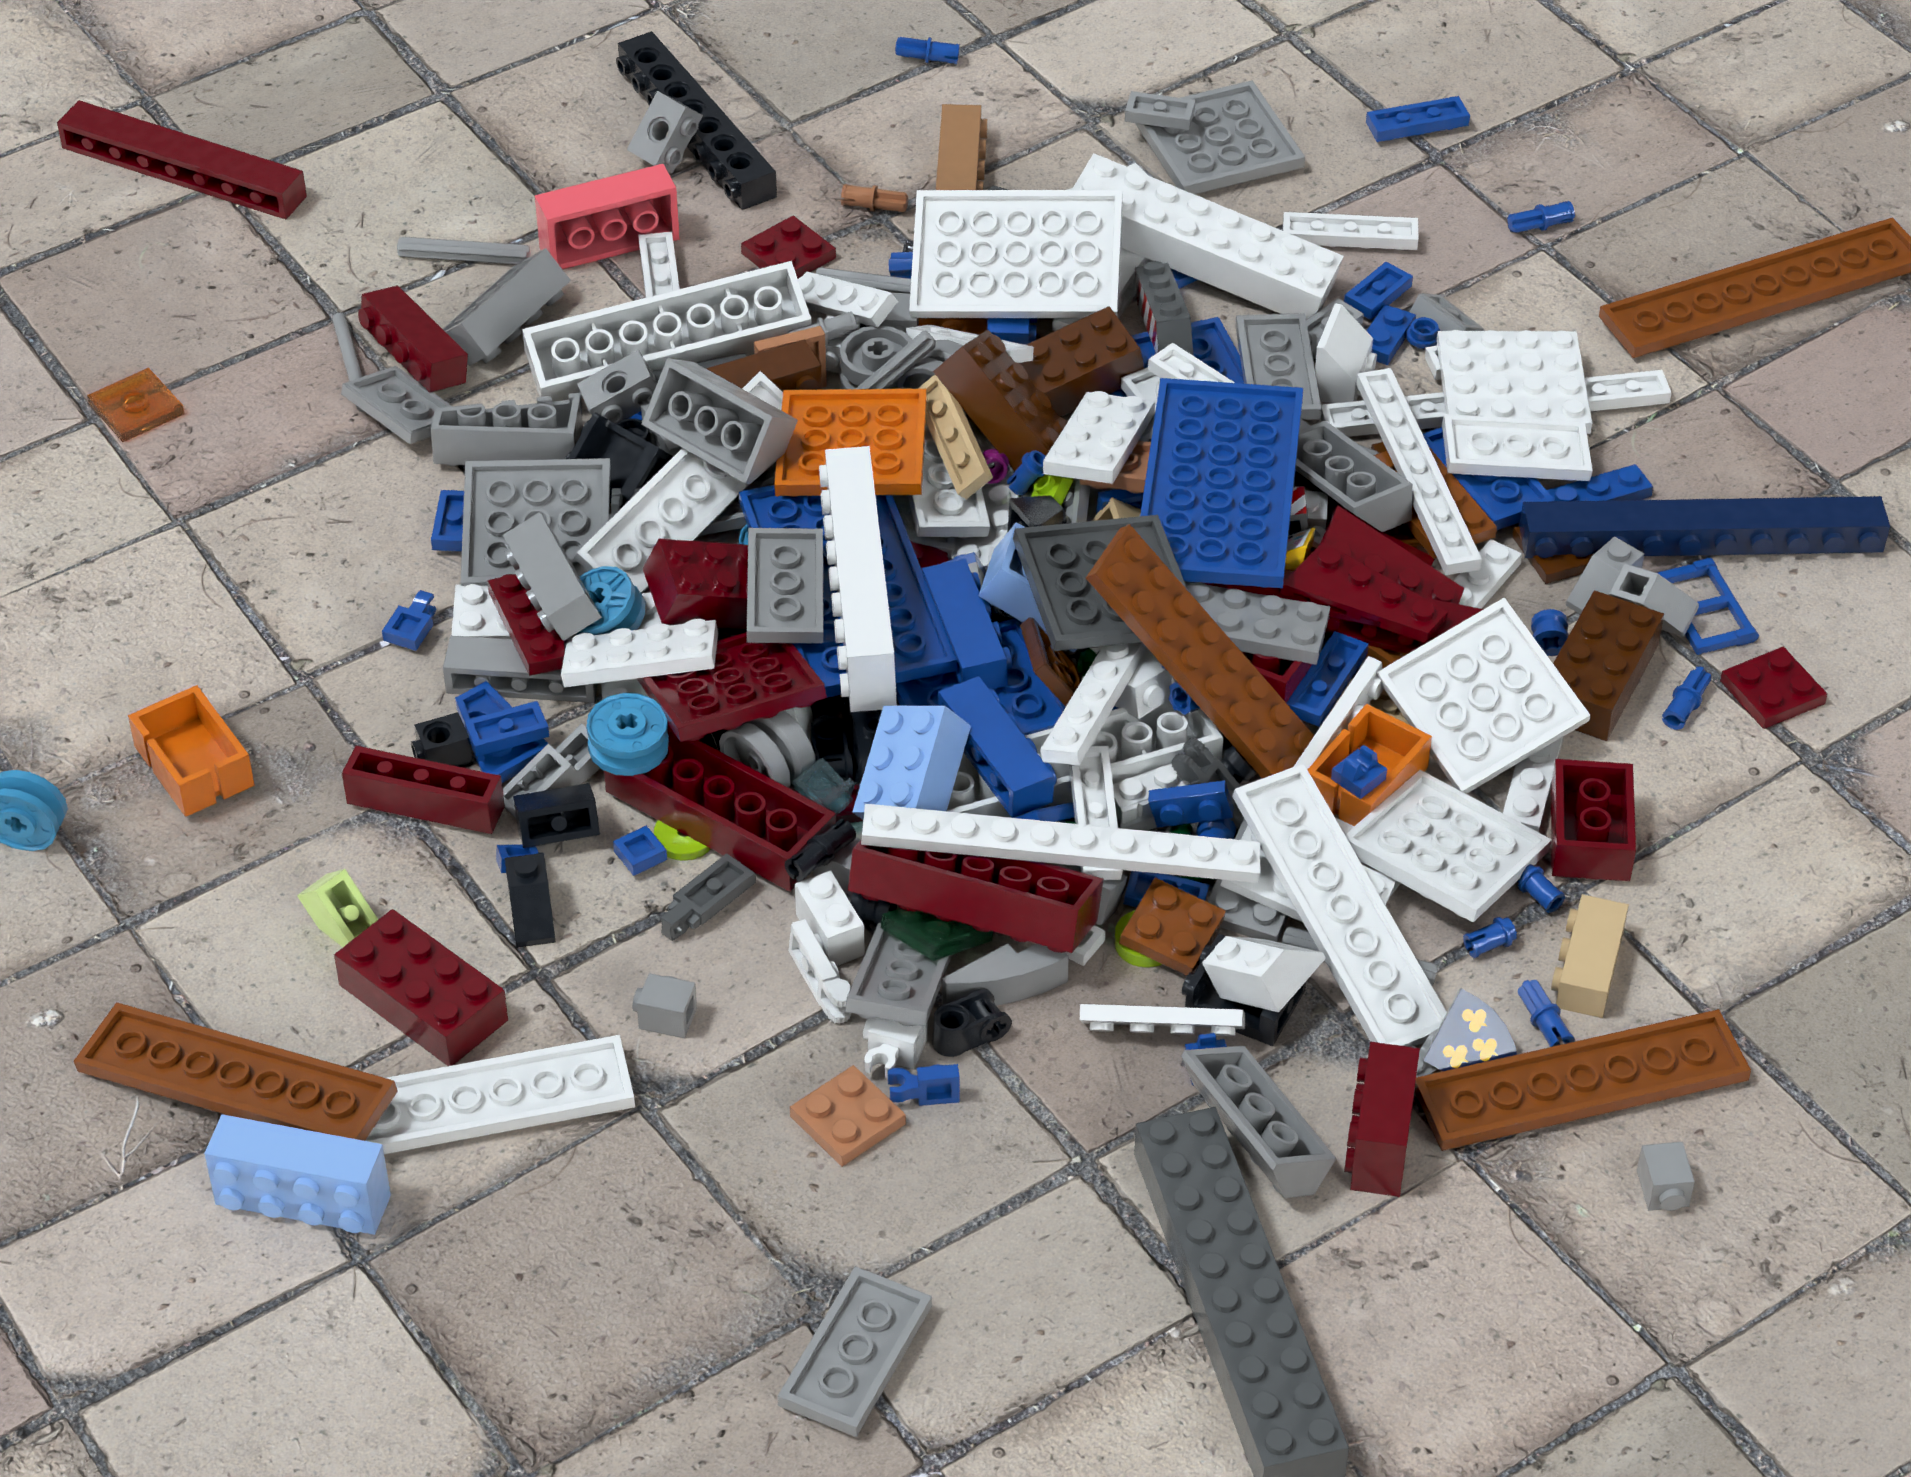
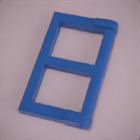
M1712 558L1694 561L1690 565L1658 572L1670 583L1708 575L1721 596L1698 601L1699 608L1695 616L1728 607L1740 629L1701 639L1691 622L1685 636L1696 655L1734 645L1737 647L1755 642L1759 638L1758 632L1751 625Z

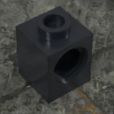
M458 712L414 724L416 740L411 741L414 758L457 767L473 764L470 738Z

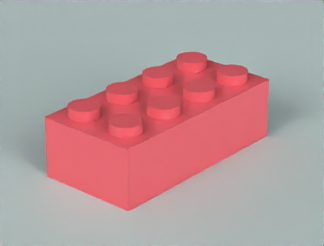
M664 164L534 195L540 250L546 248L562 269L640 250L639 234L672 232L673 241L680 240L676 186Z

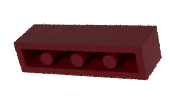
M398 285L362 294L361 309L358 311L361 326L429 393L466 383L468 353Z
M357 745L342 771L347 804L487 834L493 833L505 808L500 775Z

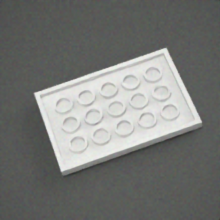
M917 190L910 317L1084 318L1108 306L1111 307L1118 317L1123 206L1122 190Z

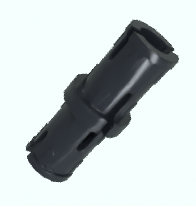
M840 819L821 835L812 836L801 851L785 861L784 866L788 875L800 882L817 867L828 865L834 860L835 854L856 839L854 827L850 822Z

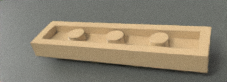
M934 375L918 388L927 389L926 424L957 494L967 500L989 482L993 476L961 405L938 377Z

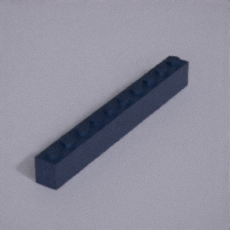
M1882 496L1523 502L1519 528L1525 558H1533L1536 555L1541 558H1549L1553 555L1573 554L1576 557H1586L1590 554H1595L1614 536L1644 553V556L1879 553L1884 552L1890 523Z

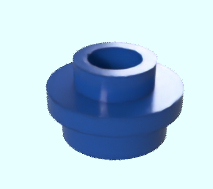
M1417 318L1408 327L1406 338L1413 346L1426 349V347L1437 345V334L1440 329L1437 322L1431 318Z

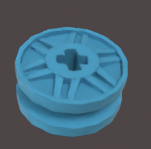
M602 566L591 569L579 576L602 618L575 635L582 633L600 635L611 633L616 629L627 628L637 630L640 627L645 615L646 601L639 589L633 585L626 572L617 567Z
M620 693L608 696L598 702L588 714L586 725L588 751L592 761L602 770L615 775L633 776L652 770L667 755L669 744L667 733L668 721L660 704L654 699L638 693Z
M20 770L0 772V843L26 851L43 850L53 844L59 826H61L68 810L63 794L48 780L31 772Z

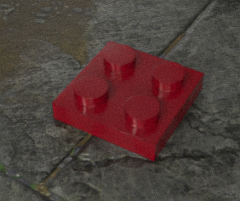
M793 215L742 242L741 254L760 269L792 261L797 279H799L806 271L812 272L836 259V248Z
M1784 646L1723 670L1720 682L1763 729L1826 703L1827 692Z

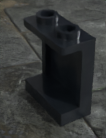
M594 412L590 420L584 424L580 438L565 459L610 458V503L612 488H621V493L623 494L622 508L633 497L635 488H642L674 456Z
M1218 934L1211 946L1205 945L1196 972H1189L1185 978L1181 992L1182 995L1186 996L1185 1008L1243 1010L1245 1012V1029H1235V1032L1274 1046L1303 996L1306 982L1280 1012L1220 998L1202 964L1214 950L1215 946L1225 938V935Z

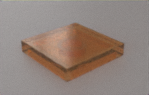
M149 367L87 395L91 408L122 442L185 414L183 404Z

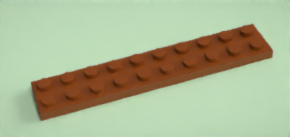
M1892 217L1600 306L1599 318L1633 358L1911 273V236Z

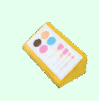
M1310 528L1288 536L1286 570L1294 571L1311 554L1316 528Z

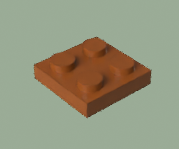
M1154 878L1123 930L1119 944L1188 975L1189 972L1193 973L1195 971L1203 948L1211 943L1224 920L1226 910L1158 878Z

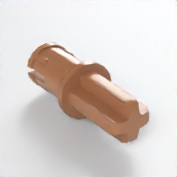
M844 184L842 187L841 198L844 199H841V205L870 208L871 212H874L875 209L905 212L908 207V195L905 192L882 190L877 185L869 188Z

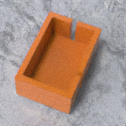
M198 685L128 715L135 748L147 765L152 767L153 773L185 817L216 804V797L219 795L224 800L255 786L248 752Z
M1366 704L1350 721L1348 730L1344 728L1307 770L1333 815L1338 814L1340 820L1356 826L1419 770L1426 771L1429 765L1432 736ZM1365 745L1377 753L1378 763L1387 768L1386 780L1362 799H1359L1333 781L1331 775L1333 767L1355 750H1360V747Z

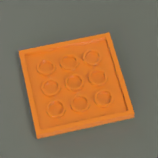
M926 388L783 390L781 411L796 418L798 421L785 453L776 461L775 496H821V490H827V487L820 486L819 465H826L825 450L870 446L875 495H922L927 411Z

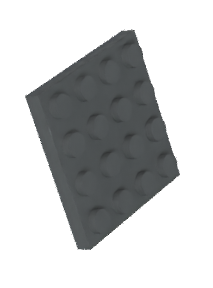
M1158 515L1015 528L1013 541L1053 651L1141 642L1086 579V576L1118 530L1130 524L1187 589Z

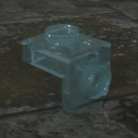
M820 758L794 779L792 786L799 794L839 814L852 802L853 798L851 795L855 783L851 778L844 781L823 758Z

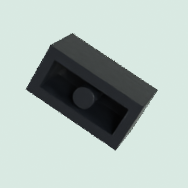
M590 783L513 796L517 827L523 848L600 835L596 801Z

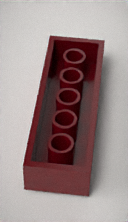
M669 725L667 729L669 736L668 752L658 766L646 773L633 776L615 775L604 771L607 793L660 820L723 856L725 854L730 855L756 874L789 892L795 888V883L798 881L796 878L792 879L786 872L785 861L801 851L812 836L821 835L836 823L835 812L699 740L680 742Z
M860 840L852 851L848 891L861 894L863 898L868 900H883L897 904L901 909L907 911L919 910L933 914L936 918L943 921H958L969 924L979 931H994L1008 935L1011 939L1018 942H1033L1044 945L1054 952L1073 953L1098 921L1104 878L1045 862L861 845Z

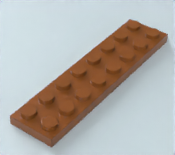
M1130 524L1120 528L1088 573L1086 579L1262 779L1293 768L1313 739L1314 734Z
M117 1002L74 1060L78 1072L229 1116L362 1141L367 1139L398 1092L395 1081Z
M1717 1009L1416 1077L1415 1094L1441 1151L1749 1081L1751 1069L1720 1010Z

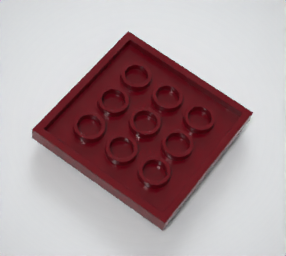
M747 632L717 641L714 669L637 678L648 696L660 704L667 718L668 725L680 742L685 740L696 741L708 733L722 729H735L740 727L742 723L758 718H772L781 711L794 707H808L817 700L827 698L824 683L792 643H747Z

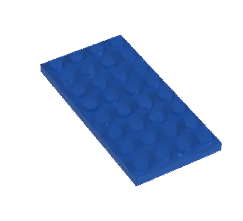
M1160 378L1140 516H1159L1184 581L1283 588L1304 388Z
M774 485L740 491L739 503L748 528L823 529V643L792 644L824 683L826 696L841 695L840 674H846V670L838 669L837 647L843 646V643H836L834 621L841 618L833 617L831 594L838 593V590L830 591L829 568L835 565L827 564L826 543L827 541H832V539L825 540L821 496H775ZM875 495L894 648L895 682L900 683L957 671L956 656L952 651L953 649L945 628L942 626L943 623L927 583L924 581L920 564L892 495Z

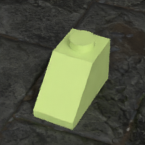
M345 869L324 875L297 895L316 926L341 947H344L378 920Z

